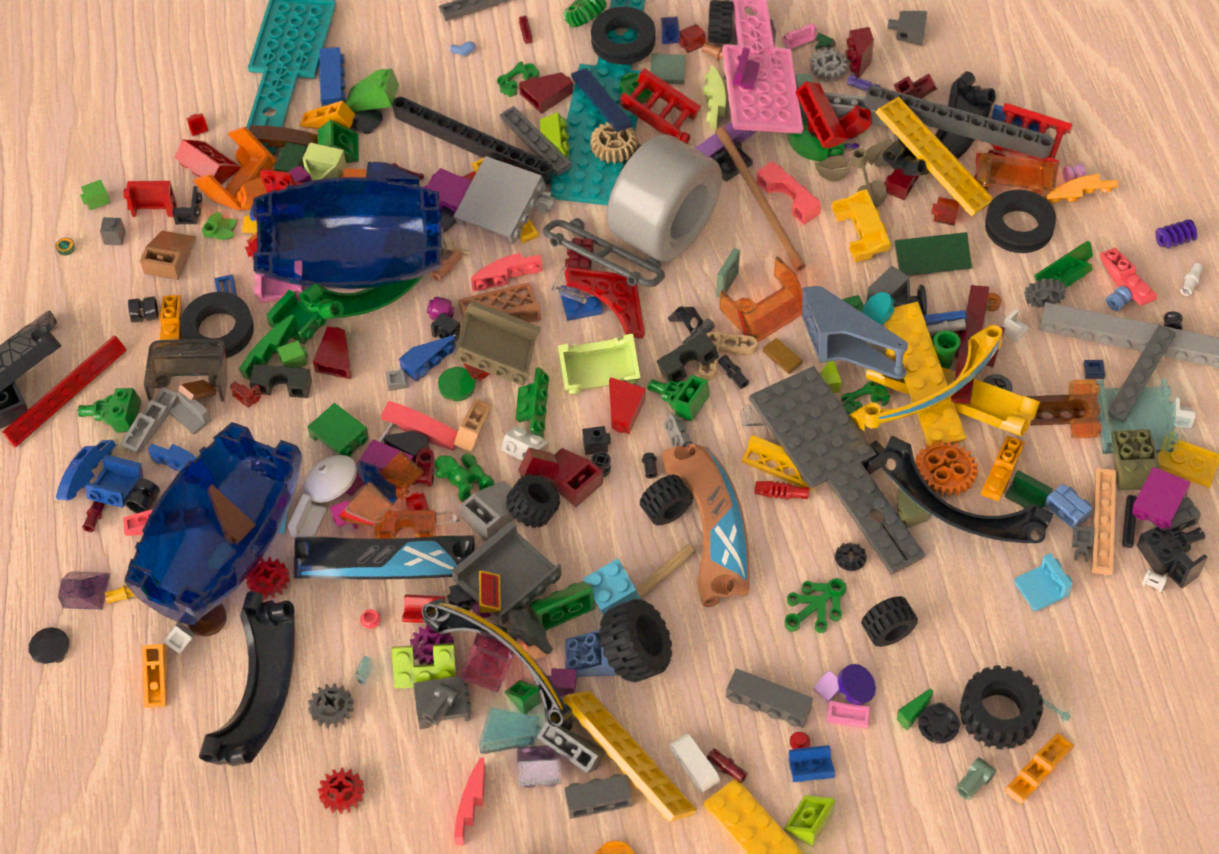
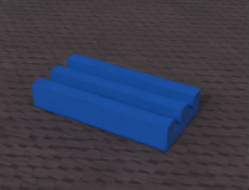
M233 274L215 278L217 292H221L220 281H223L224 291L228 292L227 280H230L232 294L237 296Z

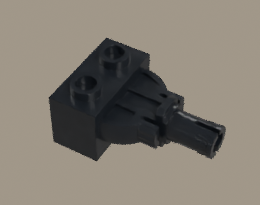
M1159 527L1141 533L1137 547L1153 571L1159 575L1169 573L1175 556L1181 551L1184 553L1190 551V544L1205 539V534L1200 527L1187 533L1180 530L1174 532L1169 530L1161 531Z

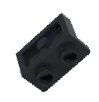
M739 141L734 145L746 166L750 167L753 165V160L741 150L742 143ZM727 149L714 156L713 159L719 164L722 171V179L725 182L740 173Z

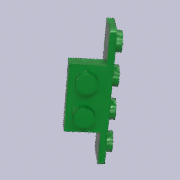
M1084 242L1035 274V281L1038 280L1040 282L1043 278H1053V281L1059 280L1060 283L1063 282L1065 288L1084 277L1093 270L1092 264L1085 262L1093 257L1091 242Z
M540 367L535 368L534 383L518 388L515 419L519 423L531 420L530 431L544 438L549 376Z

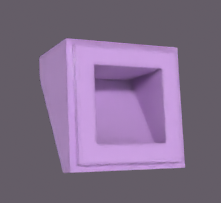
M829 670L814 687V690L827 702L840 693L837 682L838 677Z

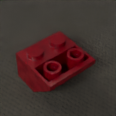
M870 27L850 30L849 38L846 39L848 49L845 50V56L850 61V70L854 72L857 79L861 77L871 64L874 38Z

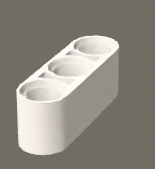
M688 733L669 743L673 756L701 793L720 783L717 772Z

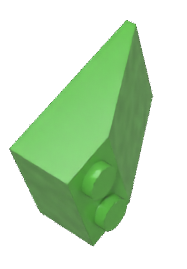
M393 69L376 70L350 89L345 104L353 112L392 107L399 86Z

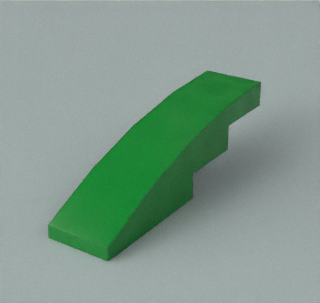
M291 314L277 324L251 350L239 367L243 378L250 380L254 365H267L273 353L278 354L277 348L289 342L298 327L294 315Z

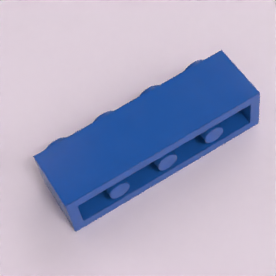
M340 47L320 48L321 105L323 107L339 101L346 102V94L343 92L346 89L345 79H342V77H345V67L342 66V64H345V56L341 54Z

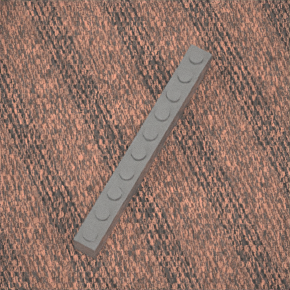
M1045 302L1039 330L1143 352L1158 325ZM1166 327L1176 332V335L1166 350L1165 357L1219 368V337Z

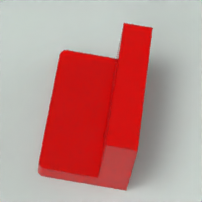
M405 594L402 622L424 623L423 606L436 599L445 600V596Z

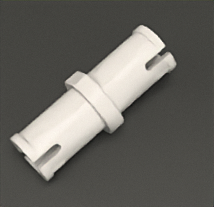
M1200 263L1193 264L1189 273L1185 275V282L1180 290L1185 296L1191 295L1194 287L1199 283V276L1203 270V266Z

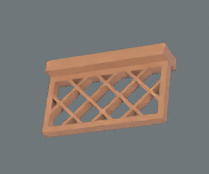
M529 282L458 300L463 317L468 308L464 305L470 304L471 300H474L529 323L541 320L540 306L536 302ZM523 290L528 291L525 295L518 293L519 291ZM502 295H509L507 300L500 297ZM514 297L520 299L518 304L512 302ZM486 299L492 300L489 304L483 302ZM496 302L503 304L500 308L494 306Z

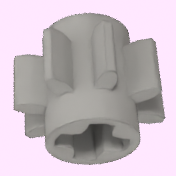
M544 190L539 195L536 205L538 207L537 211L546 213L547 209L552 210L555 197H551L552 192Z

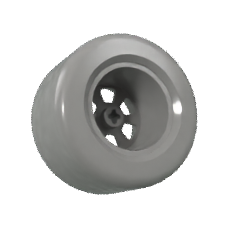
M661 134L652 137L630 157L614 184L607 207V224L610 231L615 236L658 261L663 262L675 259L694 243L715 209L722 186V171L719 164L711 157L671 135Z

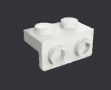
M514 427L505 434L501 450L519 460H523L528 447L544 451L547 449L549 442L543 440L538 435L527 432L524 428Z

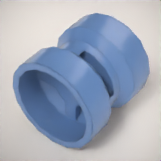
M1119 286L1114 293L1106 297V303L1113 311L1121 310L1124 304L1132 300L1131 292L1124 286Z

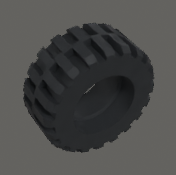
M632 599L610 608L603 615L599 625L601 626L599 629V636H601L600 645L603 647L604 657L608 659L609 666L614 668V672L630 682H640L663 673L670 664L672 656V640H670V632L666 628L665 620L661 618V614L658 610L654 609L652 604L641 599Z
M1000 665L994 666L993 669L986 667L982 669L981 673L976 672L972 676L963 692L960 713L962 714V724L966 725V731L969 734H974L973 739L977 742H985L984 745L987 747L994 745L996 749L1002 750L1004 746L1012 749L1015 748L1016 743L1021 746L1026 743L1027 739H1031L1035 730H1037L1043 713V697L1041 694L1039 695L1040 689L1038 685H1033L1034 680L1030 676L1025 677L1023 675L1024 672L1019 669L1014 671L1012 667L1006 666V668H1001ZM989 696H1005L1018 706L1021 714L1013 719H999L986 711L982 701Z

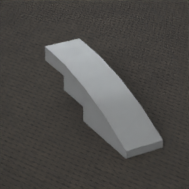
M162 387L155 400H150L143 414L139 413L120 445L138 453L170 414L169 411L179 400L178 394Z

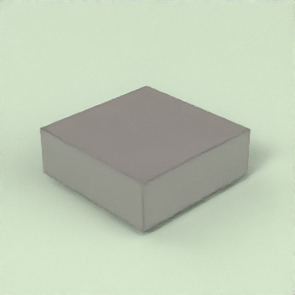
M404 369L385 372L389 391L407 388Z

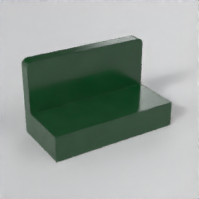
M1018 470L1014 475L1011 486L1005 493V497L1024 508L1033 504L1044 508L1047 497L1052 493L1053 488Z

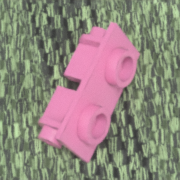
M810 23L802 27L801 30L797 29L787 32L781 40L788 49L796 48L816 40L817 34L815 30H817L815 24Z

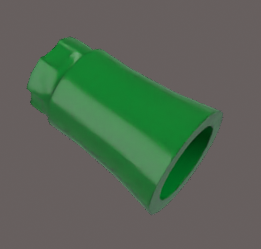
M949 330L940 331L934 337V348L941 367L946 369L951 367L956 351L960 346L959 336Z

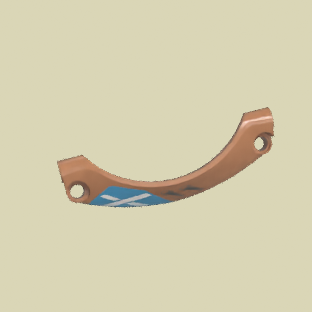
M690 444L687 447L677 445L663 451L661 456L666 474L680 476L692 491L700 509L703 525V552L697 578V587L702 605L704 607H713L720 602L719 597L728 598L730 595L746 596L750 589L747 531L741 503L728 473L709 447L697 444Z

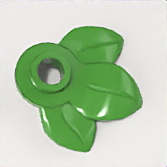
M216 212L210 215L208 221L204 223L202 234L207 238L230 239L234 236L232 230L235 228L236 219H222L221 213Z

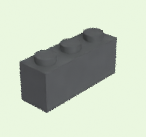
M616 774L607 779H592L588 783H572L568 787H564L570 819L632 807V795L627 775Z

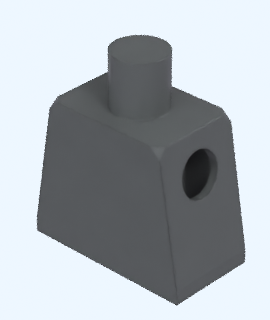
M901 11L899 20H888L887 29L897 30L896 39L899 41L922 46L928 11Z

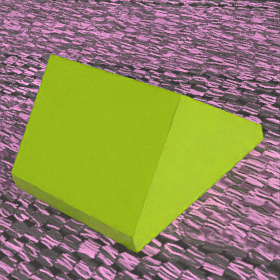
M804 795L784 827L785 832L813 847L834 812V798Z

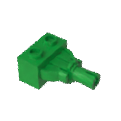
M692 374L687 381H671L665 384L651 379V382L648 383V390L662 394V400L668 402L670 407L674 409L675 416L678 415L691 422L710 396L708 380Z
M116 388L114 394L96 401L93 405H79L77 413L79 417L93 416L96 421H103L107 425H111L116 433H123L129 431L136 419L142 400L133 388Z

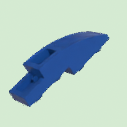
M101 440L97 445L84 446L76 454L61 478L56 494L57 500H72L81 488L90 483V480L95 476L91 470L99 465V462L106 454L111 455L112 450L117 446L113 440Z
M151 444L148 448L153 462L167 465L175 471L179 470L183 481L198 484L203 489H209L211 485L217 488L214 477L208 468L187 450L174 444L170 446L169 450L155 444Z

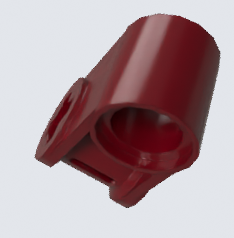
M424 448L418 452L412 472V485L426 484L428 487L433 486L435 456L431 449Z

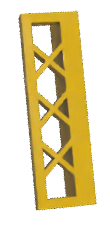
M751 435L748 449L741 459L742 463L799 487H809L806 482L802 481V476L781 446ZM753 452L759 455L760 460L753 461L748 459V457ZM774 461L778 467H767L766 462ZM791 468L796 474L789 476L783 470Z

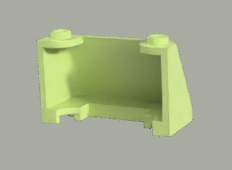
M633 334L623 335V338H619V341L617 338H613V340L582 345L573 344L572 348L568 344L558 345L557 353L564 388L570 395L581 393L580 390L609 386L610 377L634 385L637 384V380H640Z

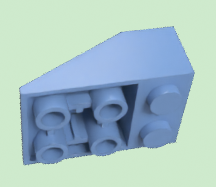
M599 630L565 639V669L576 670L577 677L617 675L614 672V668L609 666L608 659L604 657V650L600 645L601 636H599Z

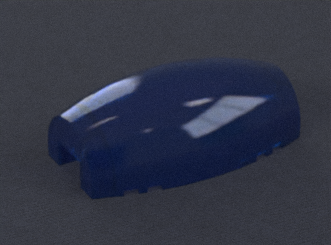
M342 177L314 180L296 186L291 185L285 189L273 190L253 198V217L257 221V252H253V271L257 275L302 287H310L317 283L326 289L354 290L401 283L424 276L443 267V216L441 198L437 191L418 185H408L400 181L399 183L388 181L387 179ZM302 260V276L295 272V261Z
M231 422L213 437L214 441L207 448L203 446L199 450L200 455L194 461L190 460L177 474L151 512L142 530L143 536L140 542L136 543V553L134 558L130 559L124 582L131 592L156 612L187 625L196 624L223 603L252 573L268 551L281 528L298 483L302 463V454L297 445L284 440H280L276 448L254 440L248 427ZM211 485L217 488L256 524L255 528L238 546L235 543L231 544L224 537L225 534L221 529L207 492Z

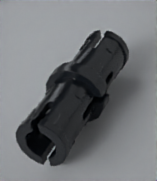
M727 355L722 356L718 360V363L727 372L728 378L733 379L740 389L745 388L749 384V380L742 374L740 367L735 365Z

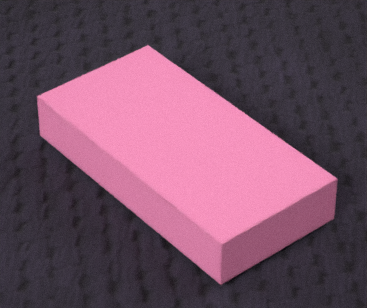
M829 701L826 723L868 728L870 706Z

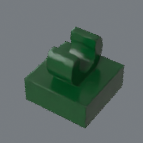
M818 33L815 38L818 42L815 46L816 51L822 46L826 47L827 50L831 47L834 49L836 45L834 39Z

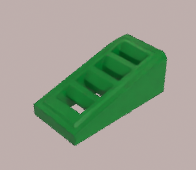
M928 689L898 710L897 720L905 730L911 727L920 713L931 702L934 692L932 689Z

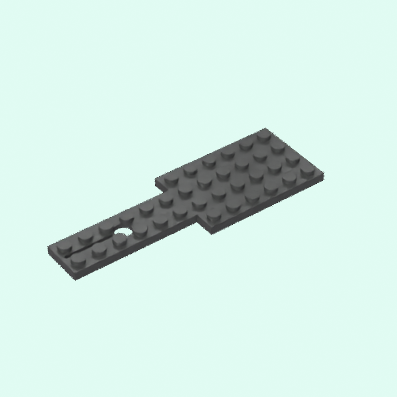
M814 366L749 396L750 402L809 488L812 489L826 481L828 482L891 575L924 559L925 553L862 465L876 457L875 451ZM871 511H878L883 515L884 519L880 523L871 521L869 513Z

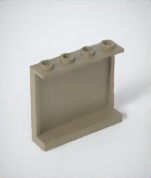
M471 300L465 311L453 359L524 386L530 376L528 370L535 340L540 333L541 327Z

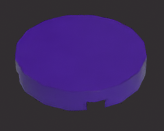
M850 664L844 667L838 674V687L841 694L844 693L846 696L845 699L855 705H863L872 700L876 691L875 680L865 667L859 664Z

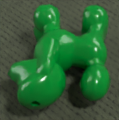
M470 453L462 455L461 461L466 468L458 464L457 460L452 456H439L434 462L437 469L435 475L438 478H447L451 485L459 488L458 498L461 502H464L471 496L472 483L479 484V491L494 485L493 478L484 473L483 468L477 464L474 455Z

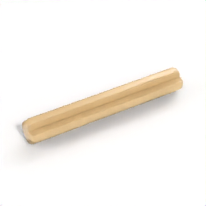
M687 544L639 584L636 590L640 597L643 598L695 553V549L690 544Z

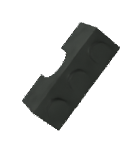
M703 332L667 355L662 356L657 360V364L668 382H679L687 377L684 369L686 363L696 360L704 367L719 358L716 346L706 333Z
M254 365L250 387L252 394L271 395L274 386L286 384L289 397L308 398L312 378L310 369L303 367Z

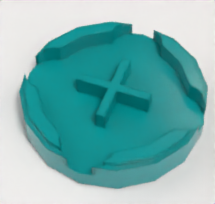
M877 293L865 303L862 313L882 325L893 314L895 308L893 302L895 303V301L888 293Z

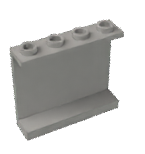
M485 156L454 218L458 225L465 226L466 223H470L506 236L511 244H515L516 240L521 236L524 224H527L532 209L537 205L540 193L544 192L545 182L541 175Z

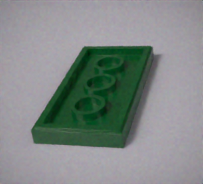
M967 232L894 241L898 270L907 276L972 268Z

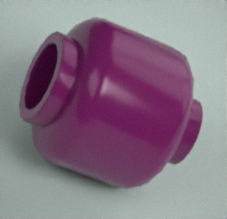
M434 297L433 300H429L427 314H429L432 320H436L441 313L452 318L455 307H452L450 299Z

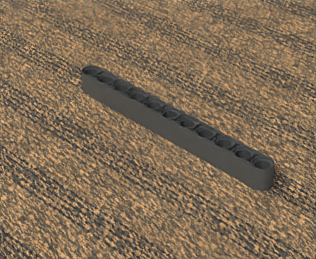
M870 86L866 91L864 105L871 110L877 111L881 106L900 97L927 126L1038 158H1048L1054 144V139L1046 134L882 87Z

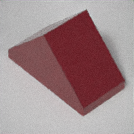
M528 447L518 471L521 477L527 474L539 476L559 465L553 453Z

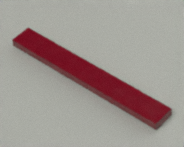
M971 285L966 310V330H963L954 381L959 377L966 364L968 340L983 329L989 286ZM975 377L951 396V402L971 404Z

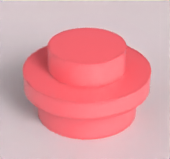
M368 609L363 612L360 621L364 628L374 629L380 624L381 617L377 611Z

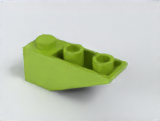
M558 112L540 119V132L569 159L570 146L568 144L569 134L566 129L568 127L566 119L561 117Z

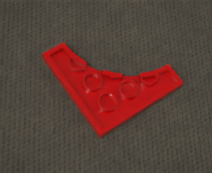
M566 267L564 271L566 286L581 289L599 298L618 317L625 335L633 334V338L643 339L645 330L637 284L634 286L629 285L627 278L618 273Z

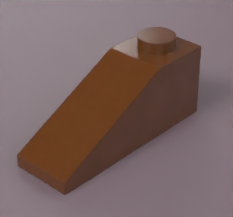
M211 485L207 492L221 529L225 534L224 537L231 544L235 543L238 546L255 528L256 524L217 488Z

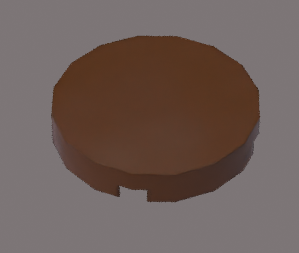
M200 599L194 602L187 610L186 623L189 629L198 636L206 637L218 633L227 621L226 610L223 604L216 599Z

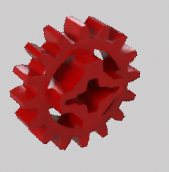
M271 557L267 561L261 558V563L259 564L253 562L254 568L249 567V574H246V584L250 591L262 594L264 599H267L268 595L275 598V593L282 595L281 589H287V583L290 582V574L285 563L280 564L278 558L273 562Z
M341 768L339 773L333 769V775L330 776L326 773V781H320L321 788H318L320 802H324L325 809L330 807L331 813H334L336 809L339 810L340 815L345 809L350 813V807L358 808L357 801L363 802L362 794H365L363 780H359L358 773L353 775L352 769H349L347 773L344 772V768Z

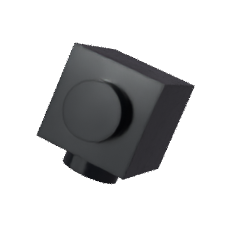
M605 426L582 429L585 455H591L599 451L608 452V444H611L610 433H606Z
M458 584L449 586L450 594L447 595L449 604L470 611L472 606L478 603Z

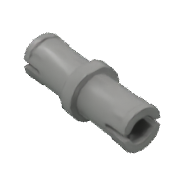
M964 318L954 321L944 320L939 324L928 325L927 329L931 337L943 330L952 332L966 330Z

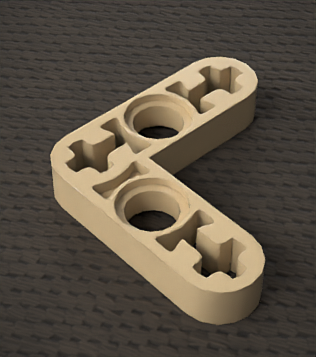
M719 332L706 333L710 340H714L713 344L716 346L718 355L719 352L752 355L757 350V340L752 336ZM727 341H734L735 345L727 346L725 343ZM718 358L707 364V366H710L709 373H705L706 366L703 367L701 363L699 364L700 378L708 381L715 378Z

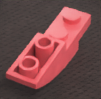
M1116 247L1100 253V258L1112 280L1118 287H1126L1132 294V300H1135L1140 306L1157 300V294L1136 274V267Z
M521 253L498 259L483 267L471 277L472 290L477 291L500 287L508 284V278L541 272V256L535 255L522 258Z

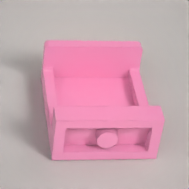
M302 260L295 261V268L265 270L262 264H258V271H255V281L258 282V285L254 286L255 296L259 297L260 303L278 302L288 290L295 292L296 299L300 300V293L304 291Z

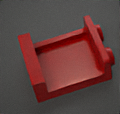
M127 181V187L123 190L124 199H127V209L131 211L132 217H136L138 209H166L167 216L173 217V208L177 207V202L171 181Z

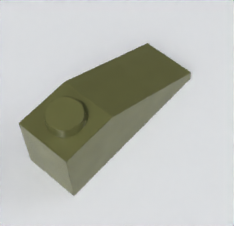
M897 486L896 513L906 528L926 522L929 513L912 501Z

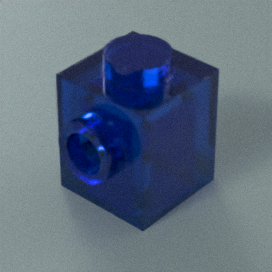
M678 16L661 18L662 44L679 43Z

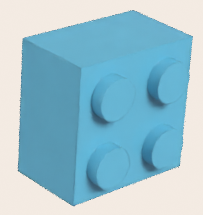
M618 558L583 578L585 583L593 588L594 599L603 615L612 607L632 599H642Z

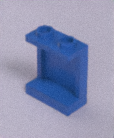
M106 454L102 459L104 468L94 483H87L85 485L87 499L123 508L125 500L130 492H133L132 489L137 480L143 478L142 463Z

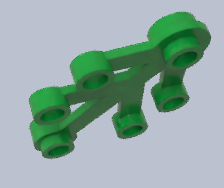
M834 578L827 584L804 581L801 590L806 595L792 592L787 596V603L790 606H796L798 603H809V605L798 614H788L784 621L785 628L791 632L797 631L800 628L801 622L817 610L815 630L818 633H824L827 630V622L825 621L826 602L832 598V609L830 610L829 617L832 621H839L842 617L840 597L846 593V584L839 578ZM810 586L811 589H805L804 587ZM813 591H821V592H824V593H823L822 595H820V596H817V595H809V594H811ZM790 598H796V601H791ZM836 612L839 616H834L832 613ZM789 623H795L796 625L791 626ZM819 624H822V625H824L825 627H824V628H819L818 625H819Z

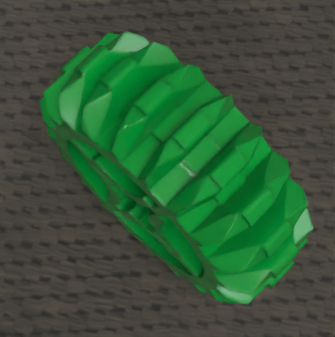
M576 0L566 8L563 16L570 27H579L601 14L606 8L607 2L606 0Z

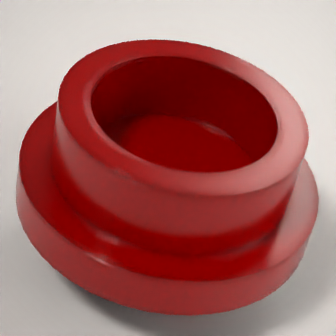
M804 732L793 733L789 741L792 749L808 748L811 743L810 737Z

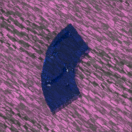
M360 461L357 469L365 485L378 497L394 504L397 500L396 485L383 478L378 466Z

